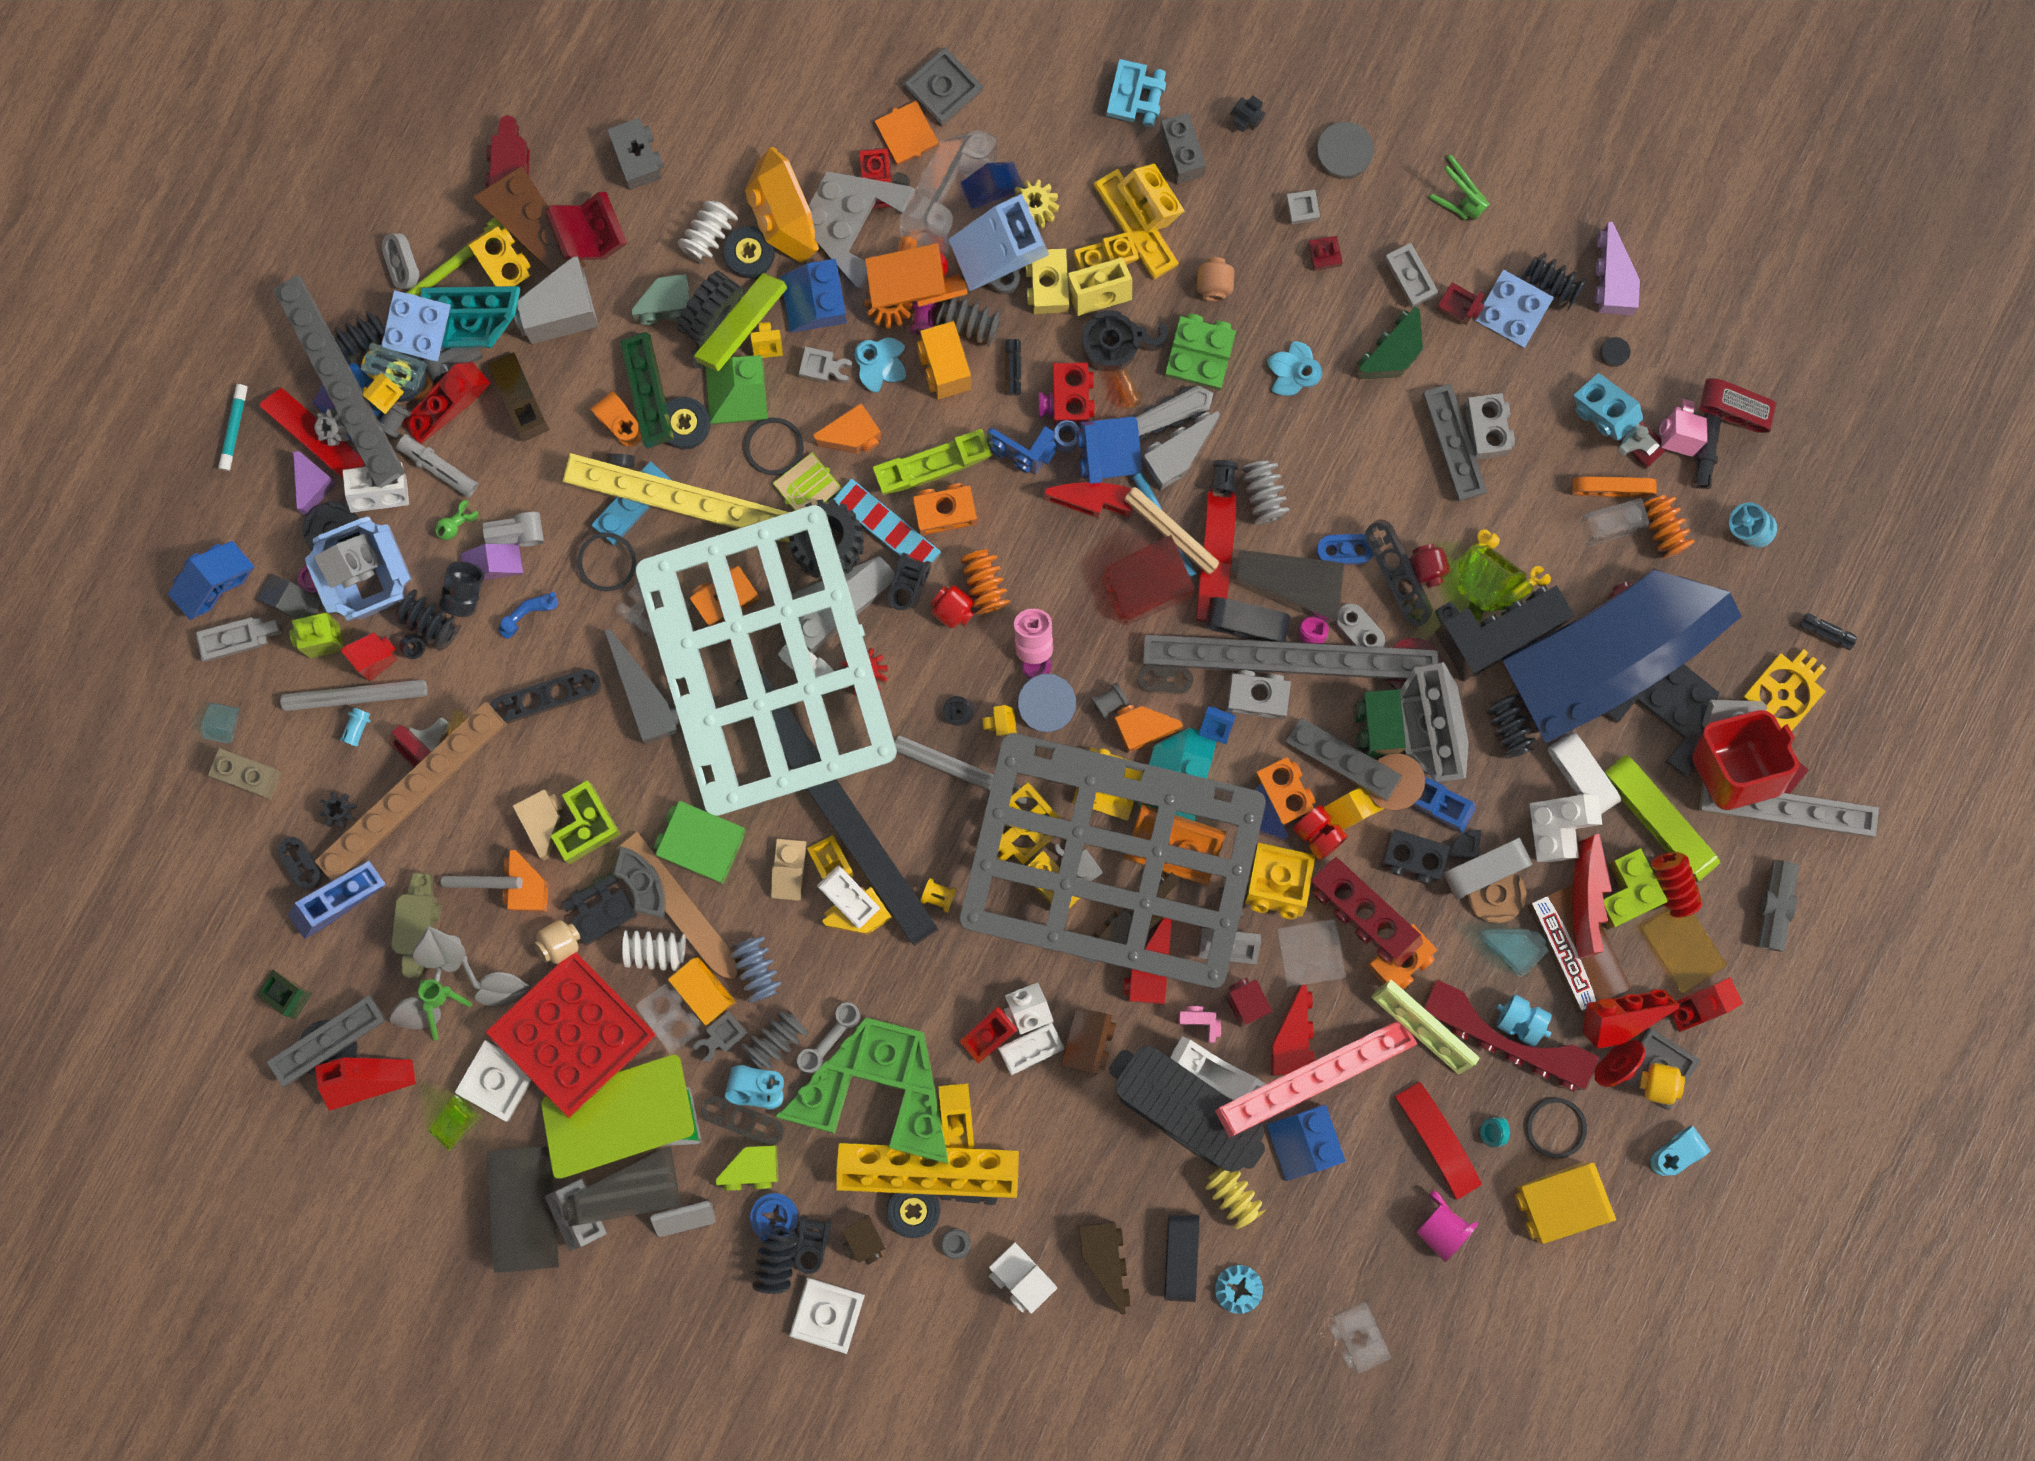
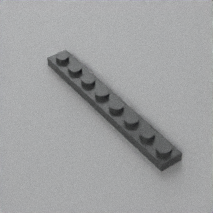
M295 275L273 289L376 486L382 488L406 473L371 406L362 395L363 391L303 278Z

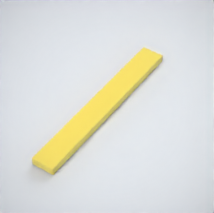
M572 453L569 455L563 483L734 529H740L790 513ZM789 537L778 540L786 543L790 542Z

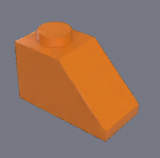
M862 403L813 434L814 442L819 447L855 454L863 450L865 453L873 450L879 445L880 442L878 440L882 438L881 431Z
M1134 705L1127 706L1117 712L1119 716L1114 719V724L1127 753L1181 731L1183 728L1180 720L1143 706L1136 709Z

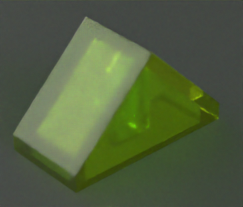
M453 1096L428 1131L450 1151L483 1116L463 1097Z

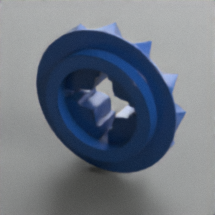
M771 1193L756 1201L751 1210L750 1222L754 1232L760 1238L762 1236H769L762 1233L761 1229L770 1225V1219L762 1215V1212L766 1214L767 1212L772 1213L776 1209L777 1204L779 1205V1215L786 1219L787 1222H777L775 1225L788 1228L794 1232L798 1224V1210L791 1199L782 1194Z

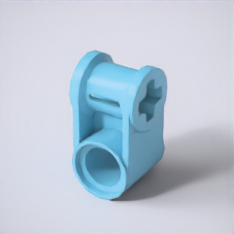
M737 1065L731 1068L725 1098L736 1105L775 1109L783 1102L782 1089L784 1087V1079L776 1071Z
M1691 1125L1655 1151L1651 1156L1650 1165L1652 1170L1658 1175H1676L1706 1156L1711 1150L1695 1127ZM1665 1157L1671 1158V1161L1668 1163L1670 1167L1665 1168L1663 1166L1666 1162Z

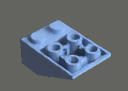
M1022 194L994 206L948 239L970 291L1049 255L1029 206Z

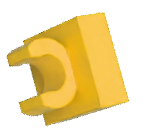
M771 322L759 323L760 332L751 333L754 356L762 355V358L783 356L780 330L771 331Z
M380 373L372 377L374 381L368 388H363L364 393L362 395L386 414L404 391L388 377Z
M1006 705L993 707L994 716L982 718L983 729L996 731V736L1004 738L1011 733L1017 734L1015 712L1012 707Z

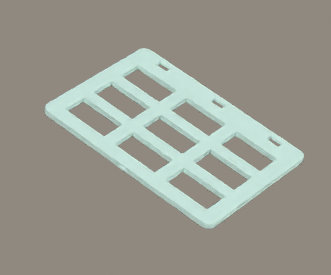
M816 505L808 506L643 559L638 563L636 567L637 578L702 799L708 813L720 816L878 767L895 759L897 749L863 636H865L862 624L859 625L826 512L821 507ZM808 530L825 590L793 600L776 540ZM758 546L775 606L743 616L726 556ZM708 562L725 622L693 632L676 572ZM660 591L664 607L655 610L651 592ZM831 608L848 668L816 677L799 617ZM781 623L798 683L766 693L749 633ZM731 639L748 699L716 709L699 649ZM685 678L690 694L681 697L676 679ZM854 685L872 745L839 755L822 695ZM804 701L821 761L789 771L772 711ZM754 717L771 777L739 786L722 726ZM711 765L715 781L707 784L702 766Z

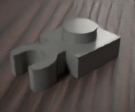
M728 1010L706 1029L711 1037L707 1040L697 1041L693 1048L698 1050L703 1045L708 1046L709 1054L703 1060L704 1062H709L715 1057L717 1048L720 1047L726 1053L748 1033Z

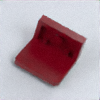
M598 192L581 205H551L546 209L549 223L558 240L560 250L567 260L577 256L579 260H605L628 244L607 192Z

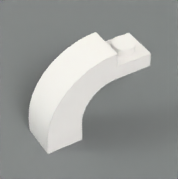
M1184 1036L1181 1037L1170 1057L1232 1101L1267 1085L1258 1078L1216 1057Z

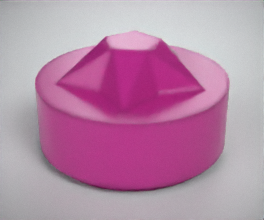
M1307 617L1302 620L1298 635L1304 643L1323 644L1327 639L1329 627L1324 620L1318 617Z

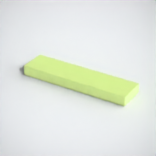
M1392 980L1375 990L1371 996L1373 1000L1457 1074H1462L1478 1062L1480 1057Z

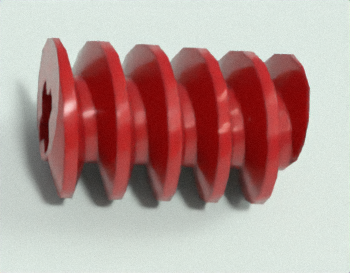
M1669 852L1654 858L1651 866L1655 869L1654 875L1658 879V883L1668 901L1664 903V906L1670 910L1671 917L1681 918L1698 912L1702 907L1703 901L1699 895L1700 892L1696 885L1697 882L1688 856L1680 852Z

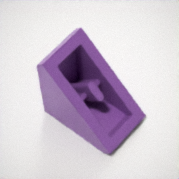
M298 451L294 452L297 510L303 515H308L310 510L322 501L336 483Z
M483 544L461 553L463 562L472 563L482 569L484 580L523 574L520 546Z

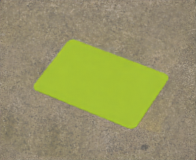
M670 1055L618 1072L570 1119L547 1096L541 1102L553 1175L558 1179L690 1137L694 1132L681 1059L678 1055Z

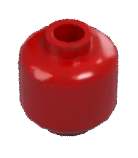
M955 585L948 588L943 586L930 603L933 606L932 615L950 629L956 628L959 623L965 626L974 615V612L970 610L973 606V599Z

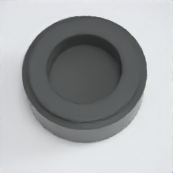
M951 1229L944 1234L941 1248L947 1257L961 1259L969 1253L971 1240L965 1231Z

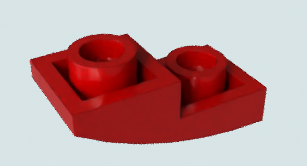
M888 148L859 151L862 178L891 183ZM877 199L872 209L892 206Z

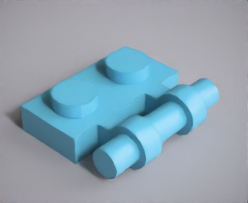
M1119 59L1106 116L1134 122L1136 112L1144 114L1142 124L1147 127H1153L1155 118L1159 116L1161 109L1159 106L1161 93L1165 92L1166 82H1164L1166 72L1156 69L1153 78L1145 76L1147 65ZM1142 88L1150 90L1148 102L1139 100Z

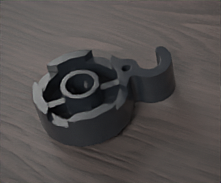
M1105 310L1095 314L1087 322L1082 333L1081 348L1085 359L1093 367L1101 371L1115 372L1124 369L1134 360L1139 347H1143L1148 351L1160 350L1167 338L1166 325L1160 323L1157 331L1159 337L1151 339L1148 337L1144 327L1137 326L1134 321L1132 322L1127 316L1122 315V312ZM1106 336H1112V339L1117 340L1118 343H1115L1114 346H1108L1103 341H1106Z

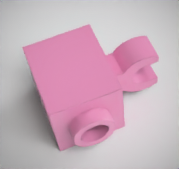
M1683 398L1681 408L1675 406L1672 414L1667 419L1665 418L1660 425L1661 447L1693 457L1707 443V418L1694 415V401Z

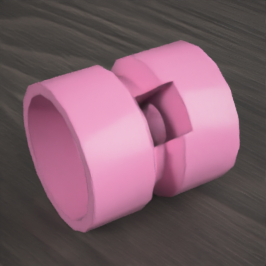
M1027 609L1020 612L1014 620L1016 655L1020 660L1029 664H1039L1047 661L1053 652L1052 621L1050 616L1039 609Z

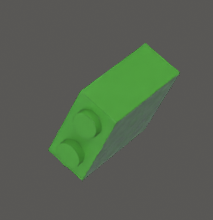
M682 801L678 802L677 807L672 805L666 817V822L669 823L665 834L660 832L654 845V849L657 850L656 856L724 885L746 834V829Z

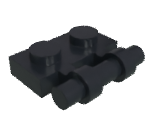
M612 872L604 877L598 876L592 880L593 883L580 891L576 889L569 894V898L560 902L566 912L577 907L581 913L571 919V922L586 946L638 916L636 911H633L634 908L623 890L613 895L608 888L618 882ZM600 893L604 900L589 909L585 901Z

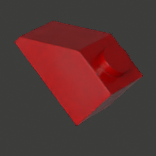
M376 633L363 637L341 649L355 669L369 681H372L398 660L392 653L396 648L386 636L380 638Z

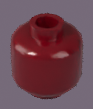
M1434 543L1412 550L1413 555L1409 560L1418 582L1421 585L1426 584L1428 589L1443 584V578L1450 573V566L1444 549L1435 547Z

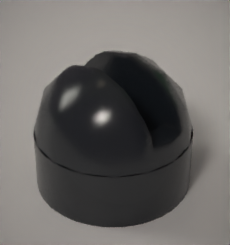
M407 634L400 640L399 647L406 658L417 659L423 655L425 643L417 635ZM411 642L416 645L413 650L408 646Z

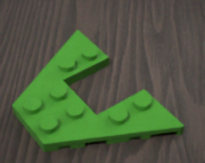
M866 1017L857 1027L856 1032L841 1044V1048L834 1056L820 1067L812 1076L810 1082L798 1091V1095L776 1116L780 1120L835 1134L852 1077L904 1090L905 1094L889 1148L940 1163H949L925 1034L921 1031Z

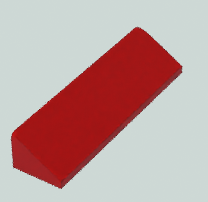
M282 387L259 404L268 415L342 479L343 470L365 467L362 457L344 441H340L339 445L332 446L328 445V440L319 441V436L314 428L318 419Z

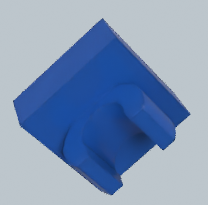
M1208 706L1199 736L1227 744L1236 716L1232 715V712L1228 711L1227 713L1218 710L1217 707Z

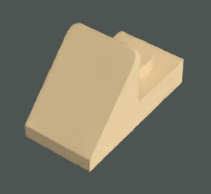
M777 839L775 861L772 867L771 898L801 901L806 841Z

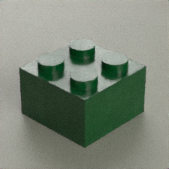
M1400 689L1364 692L1357 700V705H1353L1354 721L1359 722L1360 733L1356 734L1357 750L1362 751V753L1371 758L1384 757L1389 754H1400L1406 748Z

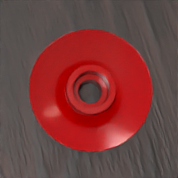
M1630 1040L1614 1047L1599 1062L1594 1074L1595 1081L1602 1087H1612L1633 1078L1645 1058L1646 1049L1640 1041Z

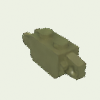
M413 873L408 894H402L396 899L391 947L397 954L403 955V976L409 977V979L412 978V980L420 978L424 969L413 958L414 948L422 939L427 927L435 928V922H439L441 918V904H437L438 899L433 895V876L430 874Z

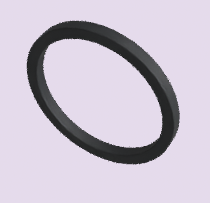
M768 418L758 422L752 427L746 438L745 450L749 462L755 469L767 475L785 474L800 462L803 455L804 444L801 433L795 425L782 418ZM768 423H781L790 427L799 440V452L796 459L788 467L781 470L762 468L753 460L750 453V441L753 434L761 426Z
M600 533L590 537L582 545L578 554L577 564L581 577L589 586L600 591H614L624 587L632 579L636 570L637 560L633 547L626 539L614 533ZM601 537H611L621 541L628 548L632 559V566L628 577L622 583L613 587H603L593 583L586 576L582 565L583 554L587 546L592 541Z
M1552 1098L1542 1101L1531 1111L1527 1121V1134L1531 1144L1539 1153L1550 1158H1565L1577 1152L1583 1145L1587 1135V1123L1582 1111L1574 1103L1561 1098ZM1556 1102L1570 1106L1581 1120L1582 1133L1580 1140L1573 1149L1566 1153H1549L1543 1150L1533 1137V1118L1540 1108L1549 1103Z

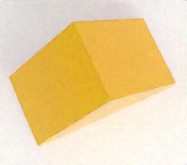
M1361 787L1324 807L1332 816L1331 823L1339 824L1343 830L1384 809L1378 806L1371 799L1368 791Z
M833 835L807 848L822 879L838 865L850 877L854 876Z

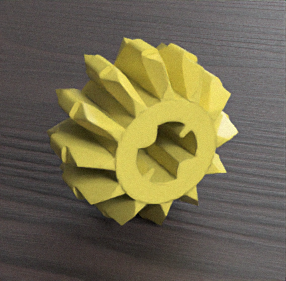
M1039 179L1036 180L1035 186H1031L1030 182L1026 180L1024 182V189L1016 187L1015 194L1016 196L1022 194L1028 206L1030 201L1033 204L1035 201L1040 202L1039 208L1035 205V208L1029 207L1035 223L1038 222L1039 227L1043 229L1045 227V220L1053 222L1055 217L1053 213L1058 212L1059 205L1054 203L1058 199L1057 193H1050V184L1041 188V181Z

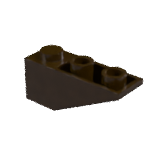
M515 352L488 363L505 406L522 441H527L549 431L550 429Z
M1115 1222L1078 1226L1083 1259L1120 1314H1126L1125 1307H1130V1295L1128 1288L1123 1289L1122 1277L1127 1276L1125 1258H1119L1118 1246H1123L1122 1228H1116Z

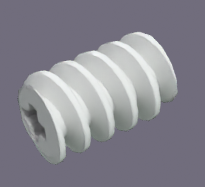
M714 200L713 202L706 201L703 204L706 211H698L697 217L699 220H692L690 223L692 229L684 231L686 239L681 238L678 240V245L685 254L704 265L702 256L708 258L713 256L708 247L719 248V245L714 240L715 237L725 239L721 229H732L731 225L727 222L728 218L735 221L738 220L733 211Z
M625 930L622 944V958L625 967L630 968L635 960L636 967L642 969L645 961H647L649 969H654L657 962H659L660 969L666 970L670 962L672 970L678 971L681 963L684 961L686 935L683 934L680 941L676 942L674 933H671L668 940L664 941L662 933L659 932L656 940H652L651 933L647 931L642 940L640 939L639 932L635 931L632 939H629Z

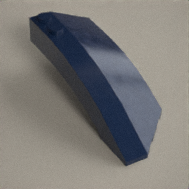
M1653 568L1650 573L1607 602L1559 630L1502 658V661L1538 733L1547 743L1599 717L1649 688L1697 655L1742 616L1729 590L1708 586L1702 582L1674 576Z

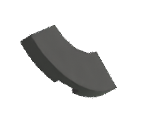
M620 846L613 875L623 879L631 888L634 897L633 911L664 918L666 908L665 891L657 871L642 855L629 848Z

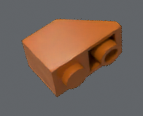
M510 850L509 857H505L504 874L509 875V877H521L523 885L520 889H503V904L508 905L507 909L512 912H547L548 882L521 853L516 850Z

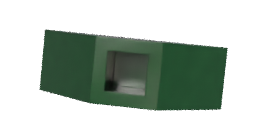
M1417 306L1410 312L1404 310L1394 322L1397 327L1391 334L1385 331L1375 344L1379 347L1373 354L1366 352L1358 361L1357 365L1360 368L1355 375L1357 378L1401 377L1419 357L1423 350L1420 309Z

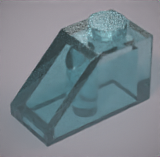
M1486 929L1477 935L1519 977L1525 976L1549 951L1545 946L1546 940L1535 930L1531 933L1528 929Z

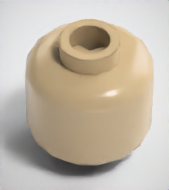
M557 920L537 932V941L534 942V946L545 963L550 961L553 964H559L575 952H578L577 940L580 939V935L573 924L567 926L563 921Z

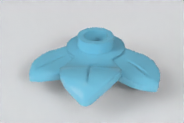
M884 338L879 342L865 340L857 345L854 356L857 364L860 366V380L867 389L878 393L882 387L883 380L886 382H899L906 378L905 368L897 358L905 349L903 343L894 338ZM865 352H873L874 357L871 360L865 359L863 356Z
M1293 341L1289 353L1277 352L1267 359L1270 369L1279 376L1272 387V392L1282 396L1295 395L1303 387L1315 386L1322 378L1320 364L1313 359L1312 350L1302 342ZM1306 368L1312 369V373L1309 376L1302 375Z

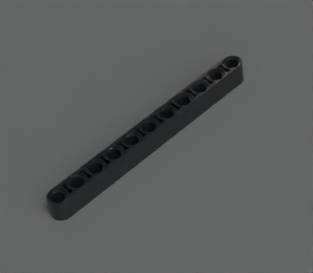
M758 666L766 693L775 691L776 689L766 674ZM740 678L735 683L745 699H748L743 680ZM785 706L773 710L772 715L783 752L792 768L797 769L820 762L819 752L789 708ZM838 780L807 788L912 945L916 946L938 931L937 926Z

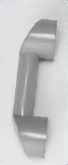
M849 1002L838 1006L835 1013L837 1023L815 1049H805L798 1055L797 1064L802 1071L809 1074L816 1073L824 1063L823 1057L847 1028H853L859 1023L861 1014L857 1006Z

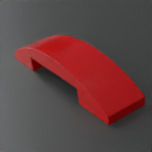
M1418 1082L1396 1095V1101L1408 1121L1413 1124L1440 1169L1441 1176L1455 1199L1458 1200L1480 1187L1482 1183L1466 1152L1422 1083Z

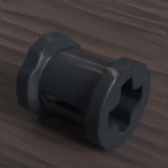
M1227 460L1213 461L1212 467L1215 468L1213 484L1210 485V491L1224 495L1235 494L1236 488L1233 487L1235 470H1238L1239 464Z

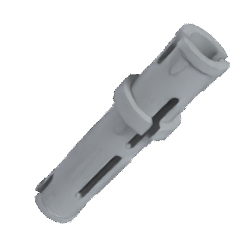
M405 434L398 442L396 450L401 451L417 462L416 466L420 469L426 468L467 498H470L479 485L477 481H474L456 467L437 456L435 450L431 447H424L408 434Z

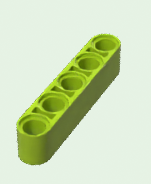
M1623 755L1604 772L1617 790L1620 799L1668 853L1680 852L1688 856L1697 883L1720 864L1717 855L1633 759Z

